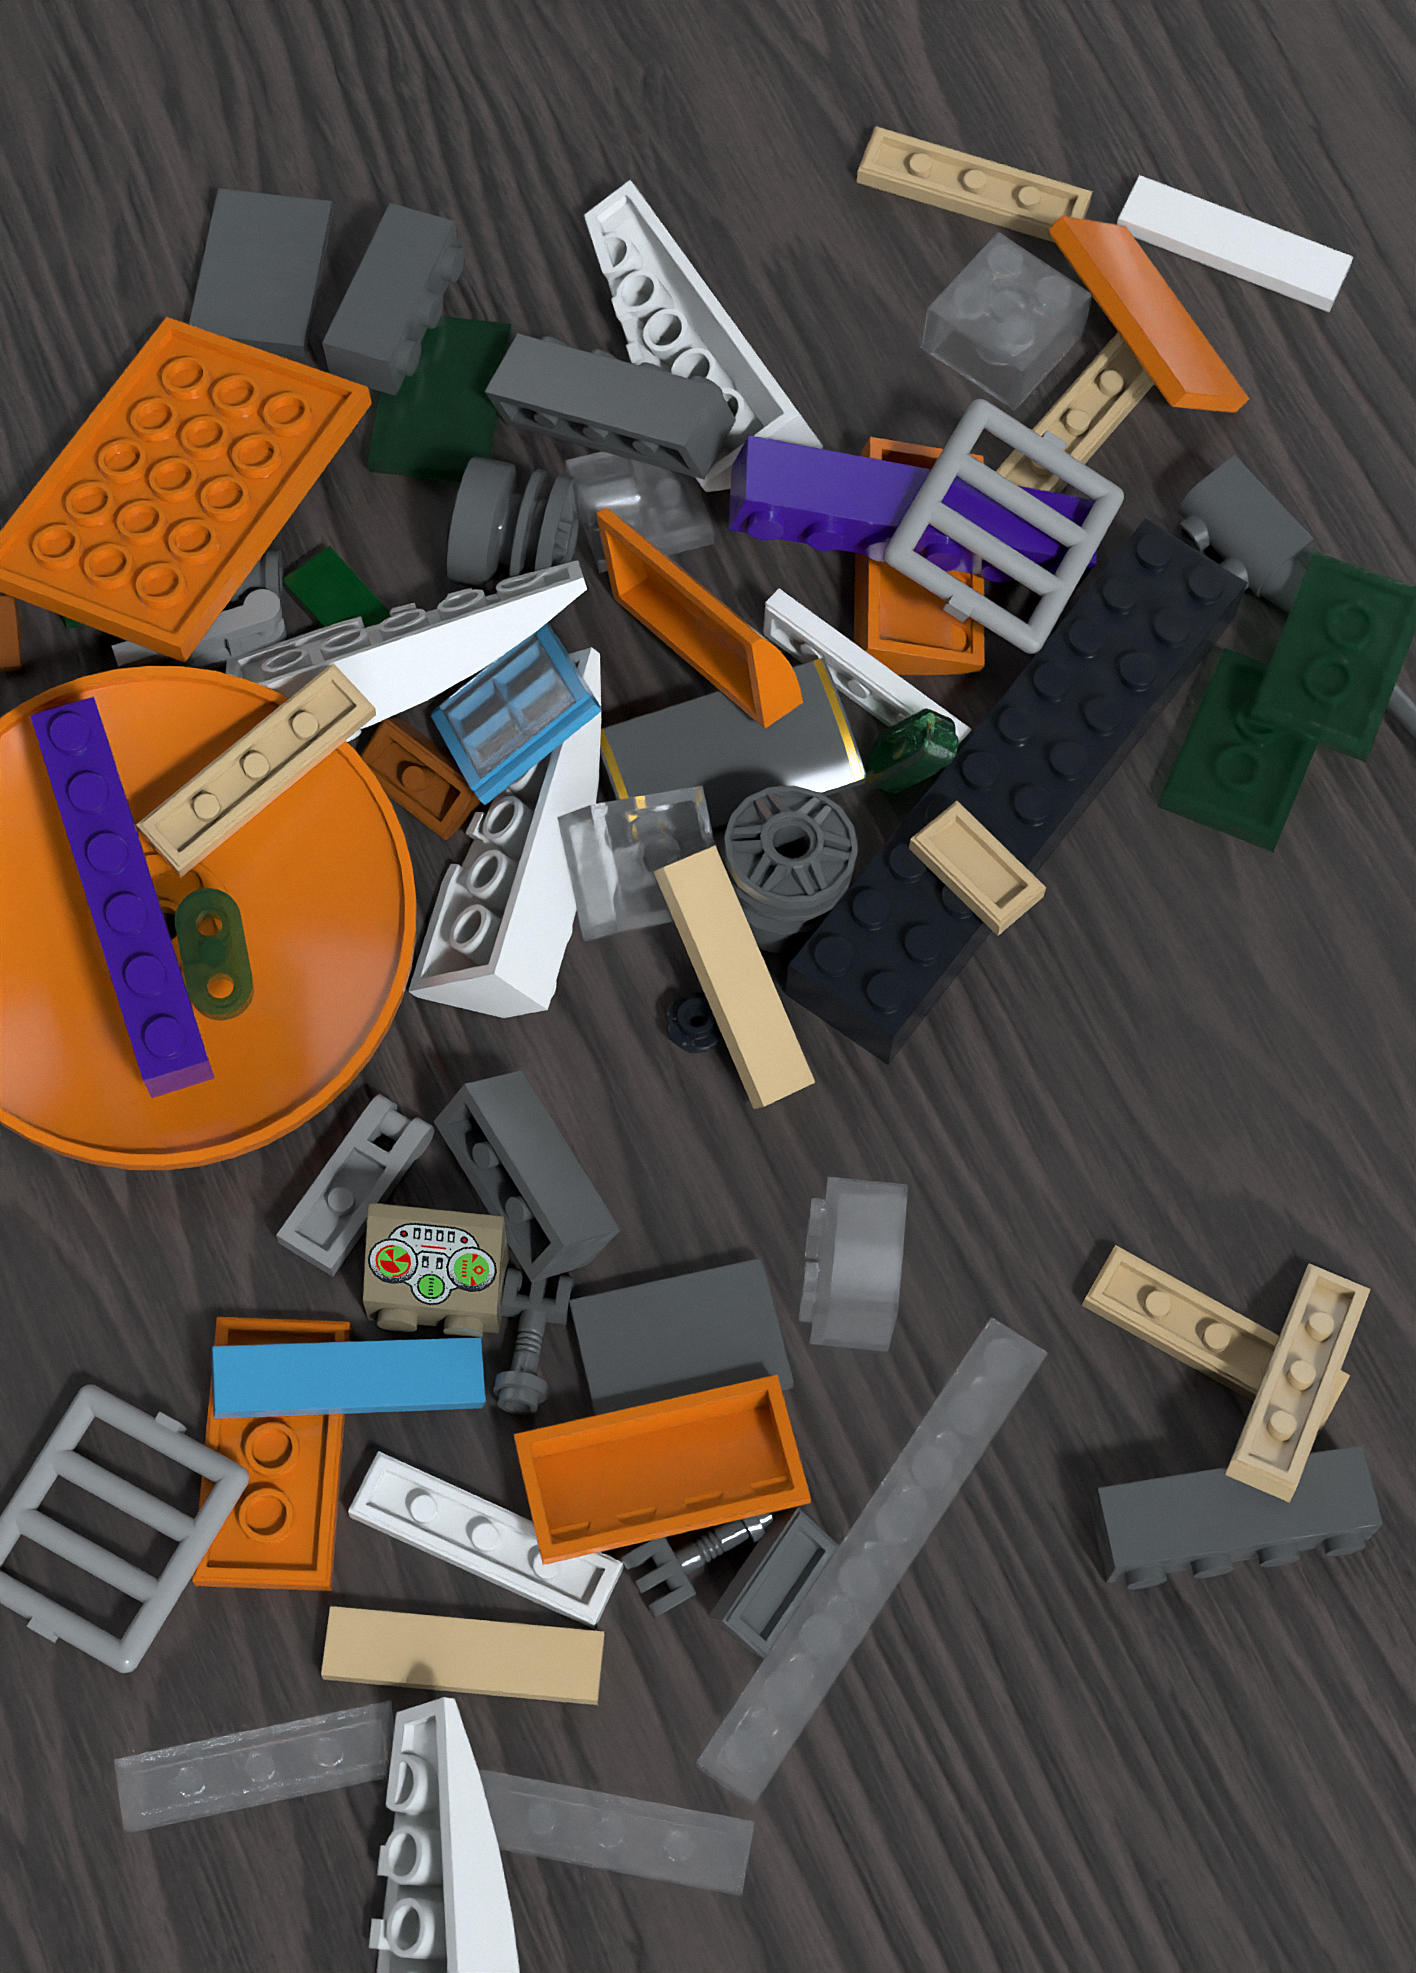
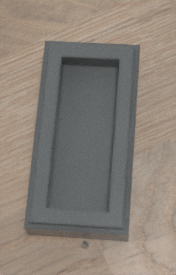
M798 1507L780 1510L709 1617L750 1654L765 1659L840 1546Z

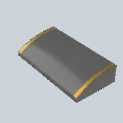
M824 657L792 667L801 688L803 703L766 729L721 691L601 729L599 772L634 859L727 829L730 816L747 797L768 787L796 785L828 796L866 783V774L856 741Z

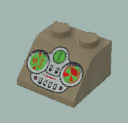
M369 1203L363 1302L368 1320L377 1321V1325L380 1328L393 1332H414L417 1329V1325L441 1327L446 1335L455 1338H482L483 1332L499 1334L501 1302L509 1263L504 1217Z

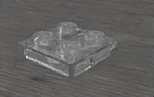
M603 451L565 460L566 475L575 476L578 480V511L599 573L608 571L596 513L605 507L618 514L667 556L714 544V529L695 477Z

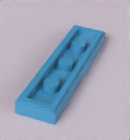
M481 1337L213 1346L211 1350L213 1419L483 1408L486 1403Z

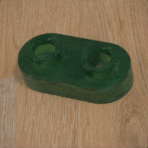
M925 708L884 730L875 740L867 757L865 766L867 783L888 793L896 794L934 775L940 769L946 768L954 759L959 744L954 721L945 715Z
M205 888L194 891L182 900L175 915V927L187 992L193 1006L203 1016L213 1020H229L239 1016L249 1007L255 988L241 913L234 899L221 890ZM207 918H216L222 922V927L217 934L205 936L198 931L200 923ZM226 979L232 982L234 988L231 994L225 998L212 996L210 988L215 981Z

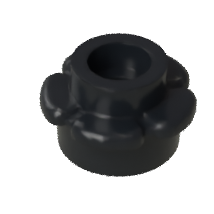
M694 992L686 999L679 997L668 1007L666 1012V1019L669 1021L667 1034L670 1040L682 1050L689 1053H703L714 1048L719 1043L722 1033L705 993ZM693 1017H700L703 1023L700 1026H694L690 1021Z

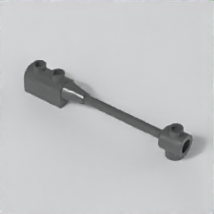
M1233 455L1201 480L1183 499L1179 507V513L1185 519L1177 525L1180 535L1189 546L1198 552L1203 551L1210 545L1224 560L1219 565L1247 582L1245 590L1249 587L1258 598H1265L1307 629H1313L1416 739V703L1331 613L1330 605L1306 571L1305 567L1312 562L1314 538L1237 456Z

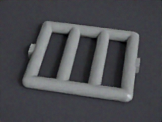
M975 399L969 404L884 551V558L887 564L946 601L943 610L961 622L971 617L1022 651L1034 654L1043 647L1123 503L1124 493L1120 487L1063 451L1067 443L1046 430L1040 436L984 399ZM983 429L1095 500L1082 526L1080 527L969 455ZM957 476L1069 548L1056 573L1053 575L943 504L941 501L955 477ZM928 524L1040 595L1042 598L1028 623L1026 624L913 551Z
M96 1385L82 1387L0 1516V1567L22 1534L143 1604L120 1640L0 1571V1603L30 1620L27 1627L51 1642L55 1643L58 1638H61L118 1672H132L140 1663L249 1482L248 1471L240 1464L185 1435L184 1433L187 1430L185 1426L169 1416L159 1412L156 1418ZM94 1417L103 1420L216 1483L195 1519L74 1452L75 1447ZM58 1475L180 1543L158 1579L37 1511L38 1506Z

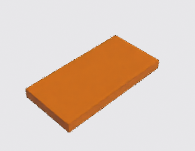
M1060 216L1048 230L1050 232L1049 235L1171 407L1236 413L1249 400V397L1127 227Z
M217 1317L214 1346L351 1342L352 1327L350 1322ZM211 1375L205 1446L243 1466L248 1471L249 1482L192 1576V1582L195 1586L332 1590L345 1414L213 1419ZM202 1476L199 1511L216 1485L215 1482Z

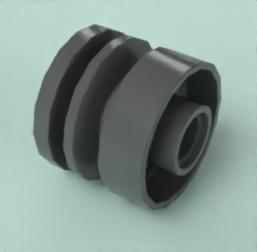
M477 456L470 459L460 488L457 489L449 514L446 536L448 546L447 576L449 581L455 584L490 590L495 585L503 565L509 566V578L572 562L578 537L580 516L577 505V478L560 474L553 485L548 499L549 476L546 470H535L528 481L524 493L520 494L517 493V471L514 464Z
M796 785L768 787L747 797L730 816L724 835L721 860L759 949L776 954L799 952L849 889L858 853L855 828L843 809L818 791Z

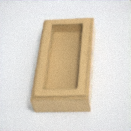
M958 801L954 802L910 839L909 849L997 936L1044 897L1046 887Z

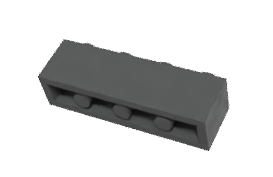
M517 333L485 390V393L506 425L703 480L736 421L723 397L721 388L705 377L695 375L689 379L667 373L661 367L649 362L636 365L620 361L603 350L582 351L568 347L562 341L549 336L537 339Z
M1359 1445L1310 1453L1290 1503L1225 1475L1228 1467L1097 1488L1089 1506L1106 1583L1125 1580L1128 1589H1141L1166 1582V1573L1192 1569L1194 1578H1208L1232 1571L1234 1569L1232 1562L1258 1558L1260 1567H1274L1300 1559L1299 1551L1324 1547L1326 1556H1341L1365 1549V1540H1369L1383 1525L1364 1446Z

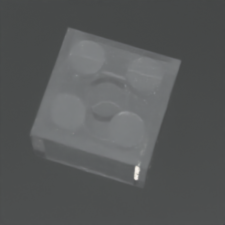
M997 232L928 307L922 348L1015 411L1083 336L1092 294Z
M703 786L592 804L557 817L584 942L675 924L653 871L715 846Z
M828 1176L824 1199L811 1198L804 1258L817 1259V1262H805L799 1308V1321L811 1322L809 1344L888 1352L898 1315L908 1184Z

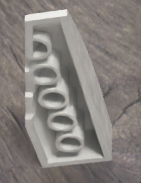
M631 180L584 215L602 272L608 280L613 295L611 300L616 316L622 323L628 342L626 347L632 364L640 365L643 362H649L661 367L670 374L689 379L697 375L713 381L723 391V397L736 419L705 479L696 478L706 492L731 489L732 465L748 435L819 449L823 447Z
M577 560L504 579L496 586L497 594L485 596L482 590H472V588L448 594L446 599L439 603L435 610L425 612L423 609H417L415 603L395 607L390 611L391 617L380 624L364 627L361 617L345 620L229 659L226 663V674L250 680L279 692L287 698H291L329 665L334 663L376 709V716L346 740V742H349L360 735L361 729L425 702L482 670L534 634L586 591L587 587L579 561Z
M591 647L569 654L601 706L600 653ZM546 665L540 678L550 671L548 665ZM561 687L525 715L530 726L567 697ZM601 712L493 799L487 814L475 812L466 831V834L473 838L474 841L462 866L450 864L442 881L408 992L418 998L501 1018L548 1010L550 1000L556 990V979L565 948L572 935V924L581 896L591 846L599 781Z
M443 1697L397 1712L386 1806L395 1811L394 1829L387 1840L386 1846H381L377 1873V1875L388 1876L383 1919H372L369 1948L379 1949L377 1973H520L513 1918L499 1847L479 1771L455 1699Z

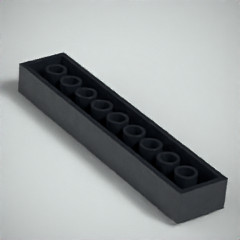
M1145 518L789 963L785 995L889 1065L992 932L909 849L910 839L954 802L958 801L1035 876L1235 619L1247 582Z

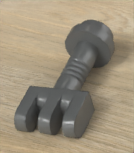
M508 1268L501 1302V1316L520 1318L511 1369L510 1371L497 1374L493 1391L499 1397L497 1404L502 1410L513 1414L530 1415L537 1412L538 1404L545 1401L548 1384L541 1377L536 1376L546 1322L567 1325L570 1308L569 1300L572 1297L574 1277L560 1275L556 1286L555 1299L545 1297L548 1278L532 1282L530 1295L520 1294L519 1291L523 1280L522 1269Z
M770 1513L719 1524L713 1527L712 1531H707L706 1535L702 1534L700 1538L697 1537L694 1541H689L672 1551L665 1537L650 1540L622 1556L621 1559L627 1570L640 1566L650 1556L654 1560L658 1568L634 1581L640 1593L649 1590L664 1580L667 1583L671 1592L660 1595L648 1605L655 1618L697 1594L687 1577L689 1573L703 1566L705 1562H710L711 1558L715 1559L717 1555H722L723 1551L727 1552L748 1539L755 1547L772 1523L773 1518Z

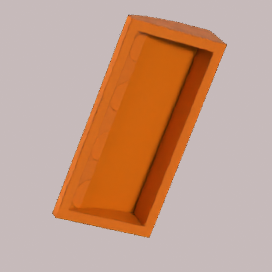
M870 437L859 456L932 470L943 449ZM969 453V455L984 464V456ZM855 553L854 643L897 675H952L980 672L983 669L984 626L971 617L961 622L943 610L946 601L887 564L886 561H876L865 554ZM954 570L947 571V573L984 596V577L982 575Z
M606 507L596 513L614 600L764 729L803 703L801 688L796 674L780 650L618 514Z
M778 1375L514 1434L518 1462L543 1565L811 1503V1496Z

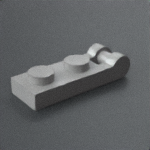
M260 589L251 592L245 598L242 606L221 612L185 663L127 640L112 645V649L119 669L142 666H184L212 670L225 666L229 659L285 641L287 635L278 596L270 590Z
M381 1094L377 1095L369 1103L276 1235L278 1243L334 1277L367 1229L369 1203L384 1204L414 1160L418 1159L430 1144L435 1127L419 1117L411 1121L397 1112L396 1103ZM382 1134L396 1141L389 1153L373 1144L375 1139Z

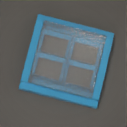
M546 623L534 634L490 663L431 711V717L468 785L475 792L477 798L486 805L602 710L560 639Z

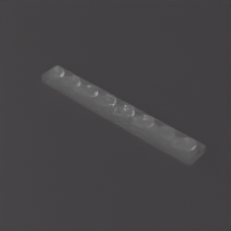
M993 1317L990 1318L697 1760L696 1768L752 1806L755 1805L1039 1370L1048 1352Z

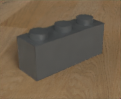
M389 203L322 342L330 374L396 396L405 375L412 376L420 360L421 341L427 328L434 329L442 313L443 294L449 281L456 282L463 269L465 251L464 248L459 247L455 221Z
M522 1070L464 1084L434 1120L435 1125L490 1215L504 1217L507 1243L531 1282L589 1265L621 1230Z

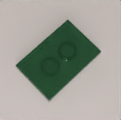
M440 316L434 329L427 328L421 341L420 360L412 376L405 375L396 396L380 392L368 458L369 472L461 482L470 459L475 456L487 459L492 458L499 413L485 393V390L510 348L512 338L511 324Z
M1314 551L1251 711L1249 721L1366 763L1416 632V586Z
M1224 648L1162 793L1158 807L1274 852L1339 692Z

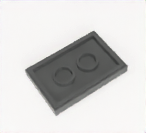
M218 188L189 325L272 354L305 358L334 214L332 201Z
M762 1258L569 1300L594 1416L773 1375H778L782 1391L793 1388L794 1381Z

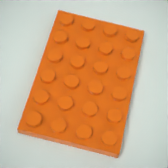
M166 317L0 531V592L185 663L372 404L369 388Z

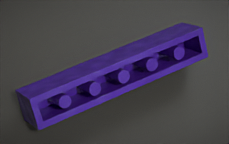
M748 435L731 469L729 530L749 533L752 537L759 540L782 539L808 544L810 547L820 551L837 549L865 554L876 561H885L884 551L931 469ZM957 476L941 501L1053 575L1056 573L1069 549ZM1019 486L1080 527L1095 503V500ZM930 524L926 527L913 550L946 572L954 570L982 575L985 579L993 582H1018ZM1096 551L1073 592L1076 591L1096 565Z
M91 697L30 715L141 1076L151 1098L214 1079L215 1076L95 698Z

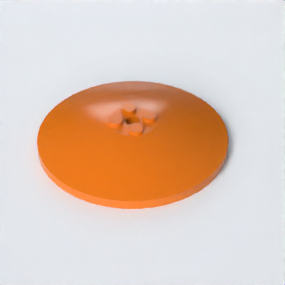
M142 666L115 669L84 676L51 688L18 705L0 718V1124L33 1144L64 1157L98 1166L127 1170H174L199 1167L232 1159L272 1143L299 1128L325 1109L357 1077L370 1061L387 1034L403 999L411 972L416 942L417 901L413 867L405 835L394 808L376 776L346 741L182 877L171 868L138 831L163 913L174 915L181 922L180 931L172 939V943L215 1076L214 1079L151 1098L141 1076L30 715L91 697L95 698L134 822L137 825L289 698L247 679L217 671L184 666Z

